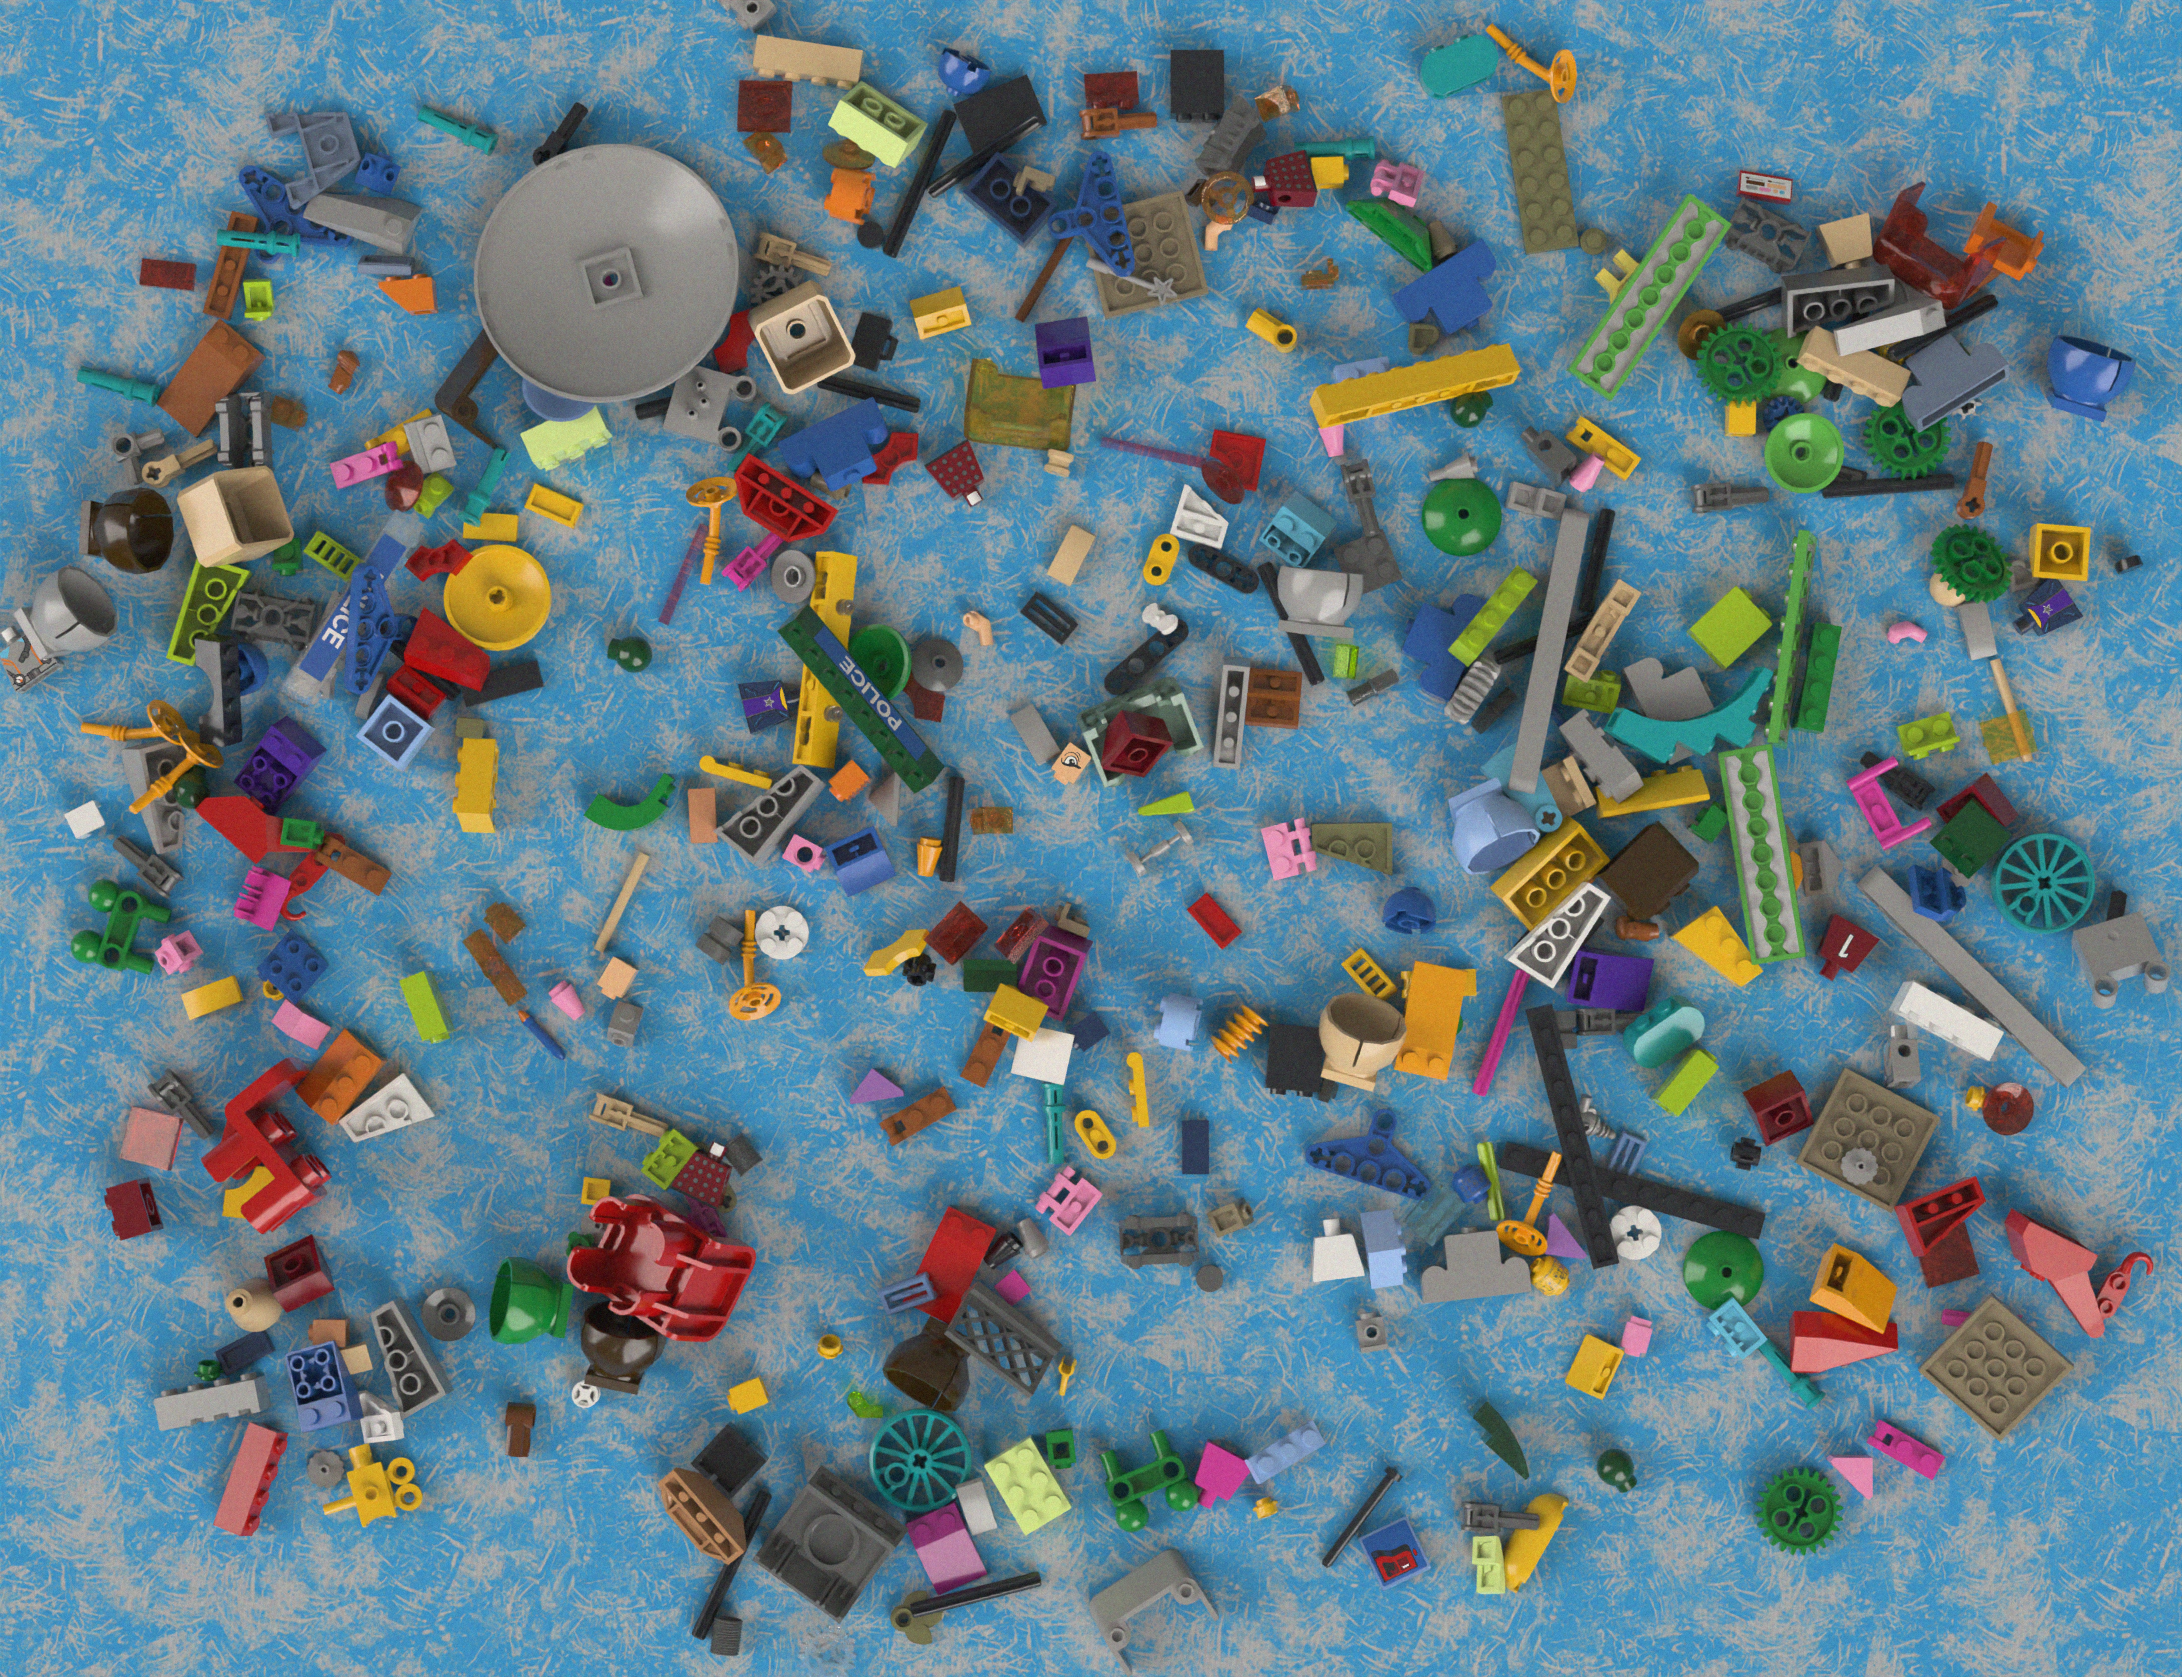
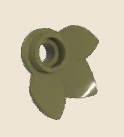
M914 1591L907 1595L904 1603L896 1606L890 1616L891 1624L896 1630L905 1632L911 1642L920 1645L932 1643V1635L929 1628L939 1623L944 1617V1612L941 1611L913 1618L910 1604L926 1600V1591ZM901 1613L908 1614L909 1620L907 1622L899 1620Z

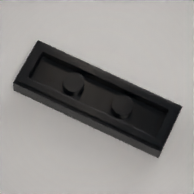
M537 660L488 673L481 692L460 685L466 707L545 687Z

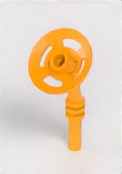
M1493 23L1486 28L1485 31L1507 51L1506 55H1511V60L1515 59V64L1519 63L1545 81H1548L1553 97L1558 103H1567L1571 99L1577 78L1576 62L1571 51L1567 49L1559 50L1553 59L1551 68L1548 70L1526 56L1527 52H1522L1523 48H1518L1519 44L1517 42L1513 43ZM1563 87L1565 90L1563 94L1559 96L1558 90H1560Z
M711 477L701 480L692 485L686 492V500L689 504L710 508L709 535L705 538L707 543H704L706 547L703 549L705 557L700 583L710 585L715 556L719 554L717 549H720L718 544L721 543L719 539L721 505L732 499L738 492L735 480L729 477ZM717 486H726L727 488L723 490Z
M152 700L147 706V714L152 723L150 728L129 729L128 726L123 727L116 724L106 726L83 722L81 732L107 736L111 740L122 742L130 739L164 737L175 745H182L180 740H174L172 737L174 735L178 736L182 729H188L181 715L172 706L161 700ZM152 709H158V714L154 716Z
M182 729L178 737L187 751L186 758L167 776H161L159 780L151 784L150 789L129 806L130 811L133 814H137L155 798H161L195 764L202 763L212 768H221L224 764L221 753L214 745L200 743V735L190 729Z
M745 910L744 940L741 941V944L744 946L741 947L743 953H740V956L743 957L745 987L739 989L731 997L728 1004L731 1015L739 1020L762 1018L775 1010L781 1000V993L775 985L767 982L755 983L754 957L757 956L754 951H757V948L754 947V945H757V942L754 941L756 910ZM769 994H773L771 1000L765 1004L769 999ZM745 1006L756 1008V1010L743 1011L741 1008Z
M1553 1150L1543 1176L1538 1178L1539 1183H1536L1537 1188L1533 1191L1535 1195L1524 1221L1506 1220L1500 1222L1496 1228L1500 1241L1518 1253L1528 1256H1539L1547 1250V1240L1533 1225L1544 1199L1549 1197L1547 1192H1551L1550 1187L1554 1185L1552 1180L1563 1156L1561 1152ZM1510 1225L1508 1231L1506 1232L1505 1226ZM1540 1238L1542 1243L1538 1246L1537 1243Z

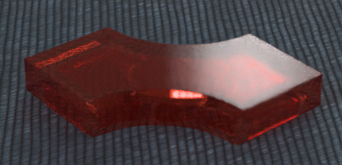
M911 671L902 692L911 699L914 705L915 719L941 723L946 696L920 686Z

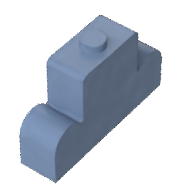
M1947 334L1934 343L1922 347L1919 352L1906 359L1907 370L1911 371L1909 378L1915 385L1908 387L1902 395L1904 413L1914 428L1920 433L2009 378V363L1998 349L1989 343H1981L1975 346L1971 355L1968 356L1951 334Z

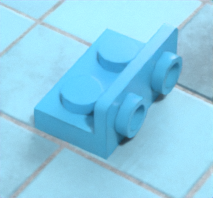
M1733 1297L1728 1299L1713 1313L1706 1315V1318L1709 1320L1706 1326L1716 1337L1720 1334L1724 1338L1726 1343L1723 1346L1733 1358L1737 1355L1742 1360L1768 1340Z

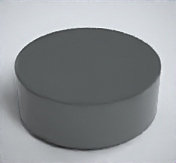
M1205 1265L1199 1269L1196 1281L1203 1291L1214 1292L1222 1286L1223 1274L1218 1267Z

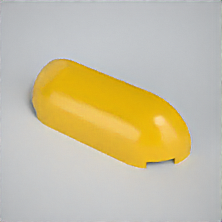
M1547 1493L1536 1497L1527 1506L1524 1513L1539 1515L1540 1524L1538 1530L1515 1528L1502 1550L1505 1587L1512 1592L1517 1593L1521 1583H1525L1531 1575L1564 1515L1562 1512L1569 1504V1499L1559 1494Z

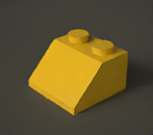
M2040 523L2030 527L2028 555L2032 577L2087 581L2091 527Z

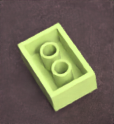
M860 81L840 99L828 123L838 134L848 137L857 143L861 149L871 152L880 158L884 164L894 168L916 149L928 125L863 81Z
M597 404L590 412L578 419L566 422L549 420L520 434L533 463L540 470L545 468L546 471L560 465L559 461L569 457L572 460L584 454L583 450L591 446L596 449L606 445L609 442L608 439L613 437Z
M1032 1435L1022 1439L984 1463V1467L1025 1536L1072 1508L1071 1501Z

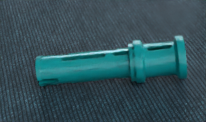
M423 105L418 115V121L461 139L462 143L467 147L472 145L483 150L487 156L493 153L497 145L498 134L494 132L490 134L483 131L474 123L467 125L427 105Z
M1370 136L1369 139H1352V137H1347L1344 141L1294 142V152L1306 150L1308 158L1343 156L1348 161H1352L1353 158L1369 157L1370 160L1375 159L1374 136Z
M222 229L217 231L218 246L267 250L271 255L287 253L292 254L293 257L299 256L301 245L299 233L285 235L278 234L277 231L273 230L268 234ZM234 238L251 239L255 242L235 240Z
M81 366L77 374V382L120 393L129 401L139 400L148 403L150 407L156 405L160 396L161 387L159 384L154 383L150 385L143 383L136 377L129 379L121 378L85 366Z
M495 448V452L476 489L468 494L469 500L463 512L458 514L460 520L471 526H480V518L485 508H488L491 504L489 497L511 457V454L508 452L504 454L505 450L501 448Z
M1044 1082L1041 1083V1087L1044 1088L1045 1105L1042 1106V1110L1046 1113L1047 1163L1062 1164L1064 1163L1062 1113L1066 1109V1105L1063 1104L1065 1082L1064 1085Z
M1767 1336L1768 1340L1759 1346L1757 1350L1790 1384V1391L1798 1394L1806 1403L1808 1410L1812 1409L1826 1396V1393L1819 1391L1810 1381L1808 1374L1791 1372L1790 1360Z

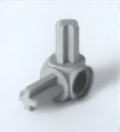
M161 428L138 435L135 431L128 434L119 433L112 439L111 449L116 454L118 463H123L130 485H138L144 482L138 458L143 454V449L165 442V436ZM126 440H130L131 449L126 453H122L121 444Z

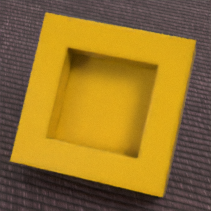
M585 1176L581 1204L595 1205L601 1198L610 1197L612 1180Z

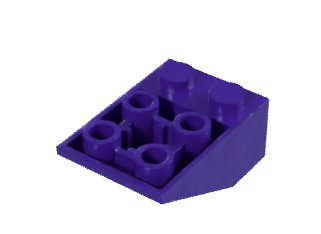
M1087 316L1035 324L1037 355L1043 389L1096 381Z
M285 716L271 725L233 782L250 797L254 796L274 816L315 769L327 749L292 719Z
M1581 945L1571 961L1564 994L1566 1002L1597 1008L1644 1011L1654 959Z

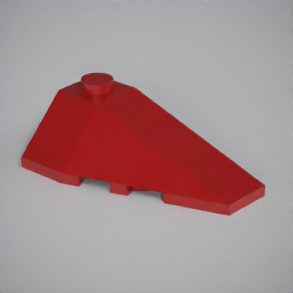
M1794 1311L1789 1320L1791 1372L1821 1373L1830 1368L1842 1367L1855 1361L1898 1351L1897 1323L1887 1322L1885 1331L1882 1334L1847 1317L1832 1313Z

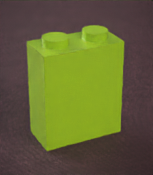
M1734 586L1686 631L1722 670L1726 669L1773 625L1770 622V614L1761 606L1757 608L1751 601L1753 599L1752 595L1743 587L1739 589L1737 586Z
M422 971L399 980L422 1041H430L431 1044H437L450 1039L449 1033L456 1030L433 971Z
M1691 1049L1650 1099L1671 1116L1679 1117L1718 1070L1719 1066L1714 1063L1717 1058L1706 1049Z

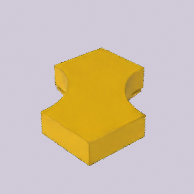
M927 929L906 930L890 946L874 951L863 971L867 976L890 975L905 960L920 956L931 934Z
M256 1166L252 1177L243 1186L235 1189H225L222 1216L246 1219L241 1213V1206L275 1179L266 1166Z

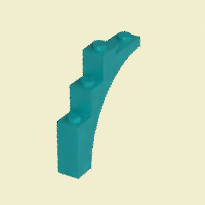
M1755 667L1745 683L1729 699L1714 709L1692 718L1659 721L1640 716L1625 708L1616 707L1603 731L1654 762L1664 764L1675 754L1676 744L1695 755L1705 756L1714 747L1716 742L1715 736L1734 747L1744 748L1745 745L1747 746L1753 740L1755 735L1754 729L1757 725L1748 719L1756 713L1759 707L1758 701L1762 693H1765L1771 686V677L1774 672L1766 667Z

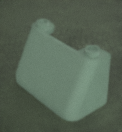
M1174 677L1159 679L1087 708L1076 716L1104 788L1122 784L1127 776L1125 773L1110 771L1101 767L1107 727L1121 710L1164 719L1173 740V744L1164 754L1175 750L1177 754L1188 757L1196 754L1199 749L1204 748L1184 694Z

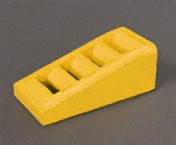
M1362 947L1341 964L1365 994L1386 1001L1397 992L1396 985ZM1361 959H1364L1366 962L1354 971L1352 967ZM1371 967L1373 970L1361 979L1359 976ZM1378 975L1380 979L1368 987L1366 984ZM1385 984L1386 987L1375 995L1374 992Z

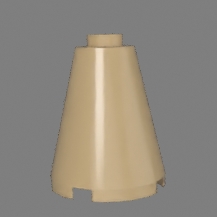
M251 1278L241 1282L230 1292L226 1299V1307L235 1324L243 1330L250 1332L266 1330L279 1320L283 1310L272 1294L270 1282L261 1278Z

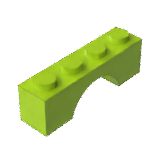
M1517 565L1454 641L1448 651L1469 667L1538 581Z

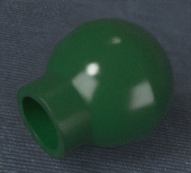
M1486 390L1455 397L1450 405L1452 420L1462 428L1468 429L1478 426L1485 419L1487 410L1493 406L1492 397Z
M629 636L623 640L613 638L608 647L607 657L617 661V664L622 669L630 673H637L649 666L652 660V649L649 643L639 636Z
M199 765L192 766L175 782L173 795L176 802L182 807L196 809L205 798H210V784L205 778L206 769Z
M1609 1449L1600 1455L1596 1470L1602 1481L1608 1485L1616 1486L1620 1493L1627 1492L1636 1485L1637 1479L1633 1475L1634 1464L1627 1452L1621 1449Z

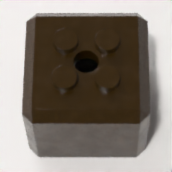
M1658 820L1644 827L1593 876L1592 880L1611 897L1612 901L1631 920L1650 919L1654 914H1662L1671 905L1669 900L1673 896H1680L1691 886L1688 882L1699 872V862Z

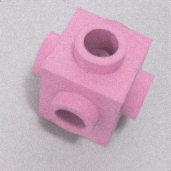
M189 930L177 936L175 934L169 935L161 941L162 946L155 952L160 965L165 968L168 975L178 970L181 974L195 966L193 961L203 953Z

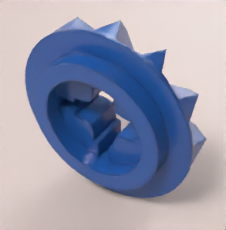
M1780 396L1770 401L1763 412L1765 429L1770 433L1776 424L1780 422V420L1774 417L1782 416L1785 409L1789 416L1805 413L1804 407L1798 400L1789 396Z

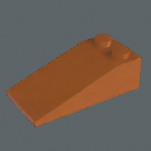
M219 319L199 342L156 404L198 438L218 415L215 410L216 402L229 394L237 393L266 357L229 325Z

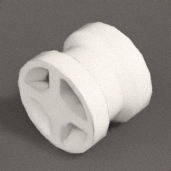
M584 1379L574 1386L572 1399L577 1406L589 1408L599 1400L601 1389L600 1387L584 1384Z

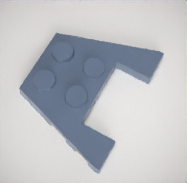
M289 112L287 115L264 114L272 139L297 131L300 135L311 176L285 184L293 210L299 208L360 166L362 158L347 112H313L311 115H298L297 112Z

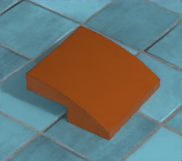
M1250 668L1244 725L1298 730L1303 672Z

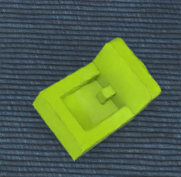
M272 278L245 279L243 282L246 301L245 318H252L254 321L267 320L275 311Z
M435 471L413 490L409 502L416 512L423 514L429 519L435 509L453 494L455 488Z

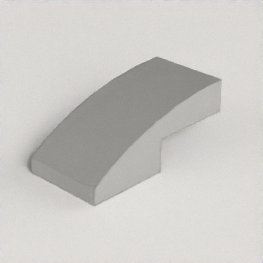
M1514 481L1510 483L1505 508L1560 521L1567 495Z
M1981 600L1978 604L1975 601L1957 605L1961 630L1965 635L1968 658L1972 661L1996 655L1995 639L1986 603Z
M1033 704L1010 716L1012 723L1038 766L1061 753Z
M981 1477L955 1485L972 1536L998 1528Z

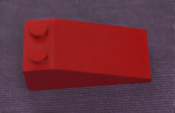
M949 1205L916 1275L928 1272V1279L932 1281L933 1290L936 1291L938 1296L936 1299L916 1305L914 1308L950 1324L962 1302L961 1298L964 1292L970 1287L997 1227ZM923 1282L911 1285L909 1289L922 1285ZM925 1290L905 1297L903 1302L928 1293Z

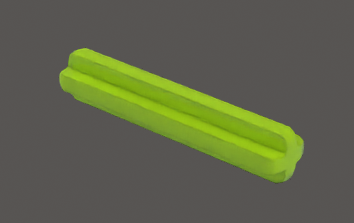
M1489 1141L1477 1144L1480 1166L1491 1181V1187L1486 1191L1489 1195L1487 1197L1490 1219L1491 1221H1500L1506 1218L1493 1143Z

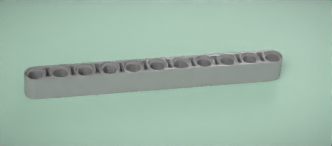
M1568 508L1563 509L1508 785L1510 790L1535 794L1590 517L1588 512Z
M1875 865L1856 884L1870 901L2060 1085L2067 1089L2086 1070L2085 1066L1936 921L1913 912L1911 897L1881 868Z

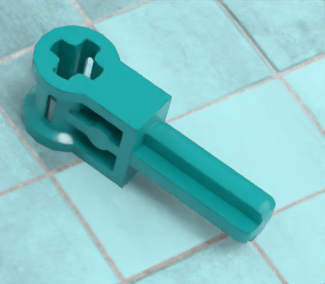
M770 402L764 403L744 432L749 436L728 463L727 468L735 474L748 453L754 456L761 445L768 448L784 428L789 417L787 415L783 416L773 409ZM767 415L776 420V422H773L772 420L767 418Z

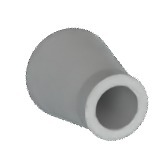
M1027 1218L1016 1225L1020 1233L1025 1255H1029L1031 1260L1050 1251L1048 1247L1049 1241L1035 1226L1031 1218Z

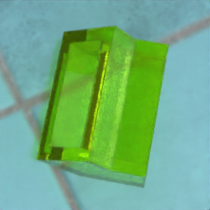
M1336 644L1332 678L1356 680L1359 646Z

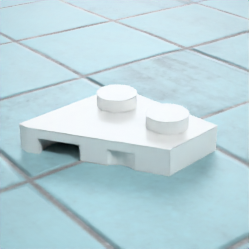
M1185 484L1170 534L1221 550L1229 523L1220 514H1217L1205 500H1202L1192 491L1189 485Z
M367 1390L359 1391L358 1395L364 1416L363 1419H360L364 1443L404 1438L403 1421L401 1420L399 1410Z

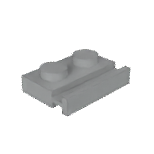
M440 413L403 424L419 476L457 465Z

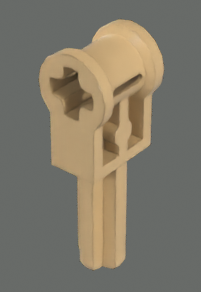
M760 232L759 237L761 240L757 252L752 256L754 260L767 265L772 264L778 268L780 263H783L784 270H788L792 265L822 276H828L832 265L830 261L797 251V243L772 234Z
M208 439L179 455L172 454L159 462H148L142 469V478L146 483L155 488L166 487L171 479L187 472L186 468L216 454L218 448L212 439ZM156 469L160 471V473L158 474V480L152 478L155 476L154 471Z
M598 1092L596 1094L598 1099L593 1113L588 1116L591 1120L625 1131L626 1126L659 1138L668 1129L667 1123L632 1111L634 1105ZM606 1103V1107H605L604 1113H603V1115H602L601 1113H602L604 1104Z

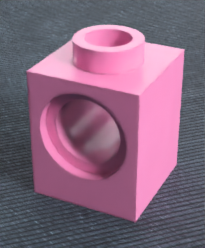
M794 834L782 858L812 873L814 869L819 871L826 856L822 855L824 849ZM804 847L810 848L813 852V857L809 862H801L798 857L799 851Z

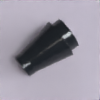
M1008 1231L1006 1234L1002 1233L983 1259L994 1270L999 1265L1020 1254L1023 1244L1011 1231Z

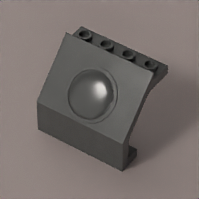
M821 1465L752 1560L840 1624L885 1559L896 1549L908 1528Z

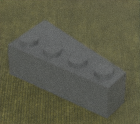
M1889 265L1781 276L1782 326L1787 338L1797 336L1796 333L1807 329L1811 331L1816 325L1820 327L1821 324L1833 320L1839 322L1845 320L1848 315L1857 312L1862 314L1894 303L1895 278Z

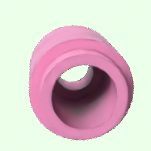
M1631 1316L1630 1322L1627 1321L1620 1344L1621 1347L1625 1348L1624 1353L1640 1357V1353L1646 1354L1653 1331L1651 1328L1652 1321Z

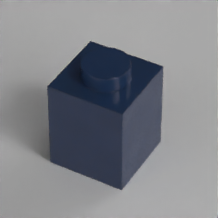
M1095 1012L1068 1030L1070 1034L1075 1035L1072 1046L1076 1051L1081 1048L1083 1052L1110 1034Z

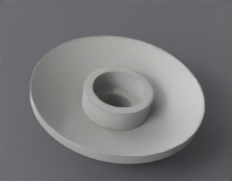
M785 551L776 558L772 566V587L777 596L787 603H800L806 600L811 595L816 582L814 565L811 559L801 551Z

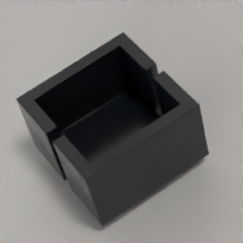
M731 1421L690 1463L707 1480L715 1474L718 1478L712 1485L729 1501L769 1459L753 1442L749 1445L746 1444L745 1440L748 1437Z

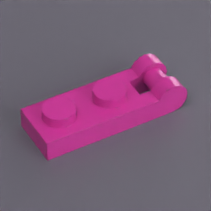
M396 441L330 463L337 489H343L403 468L402 459H398L396 450H398ZM384 454H386L388 463L386 464L383 458Z
M1879 1419L1875 1425L1877 1429L1874 1435L1869 1436L1866 1443L1933 1480L1945 1456ZM1887 1433L1892 1435L1888 1445L1882 1443Z

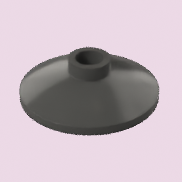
M940 639L928 640L918 646L912 655L911 671L913 677L920 686L929 691H947L954 687L961 679L964 668L962 656L957 648L947 641ZM936 659H940L943 662L942 668L935 665Z
M453 1287L441 1288L433 1292L426 1299L422 1308V1321L426 1330L433 1337L442 1341H455L463 1338L470 1332L476 1319L475 1305L470 1296L464 1291ZM447 1309L455 1311L454 1318L450 1319L446 1316Z

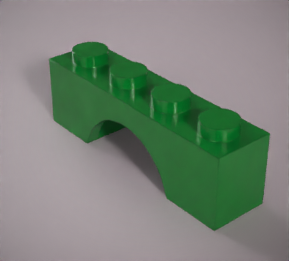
M1819 622L1810 625L1806 646L1805 676L1795 707L1792 730L1814 734L1824 732L1842 631L1841 626Z

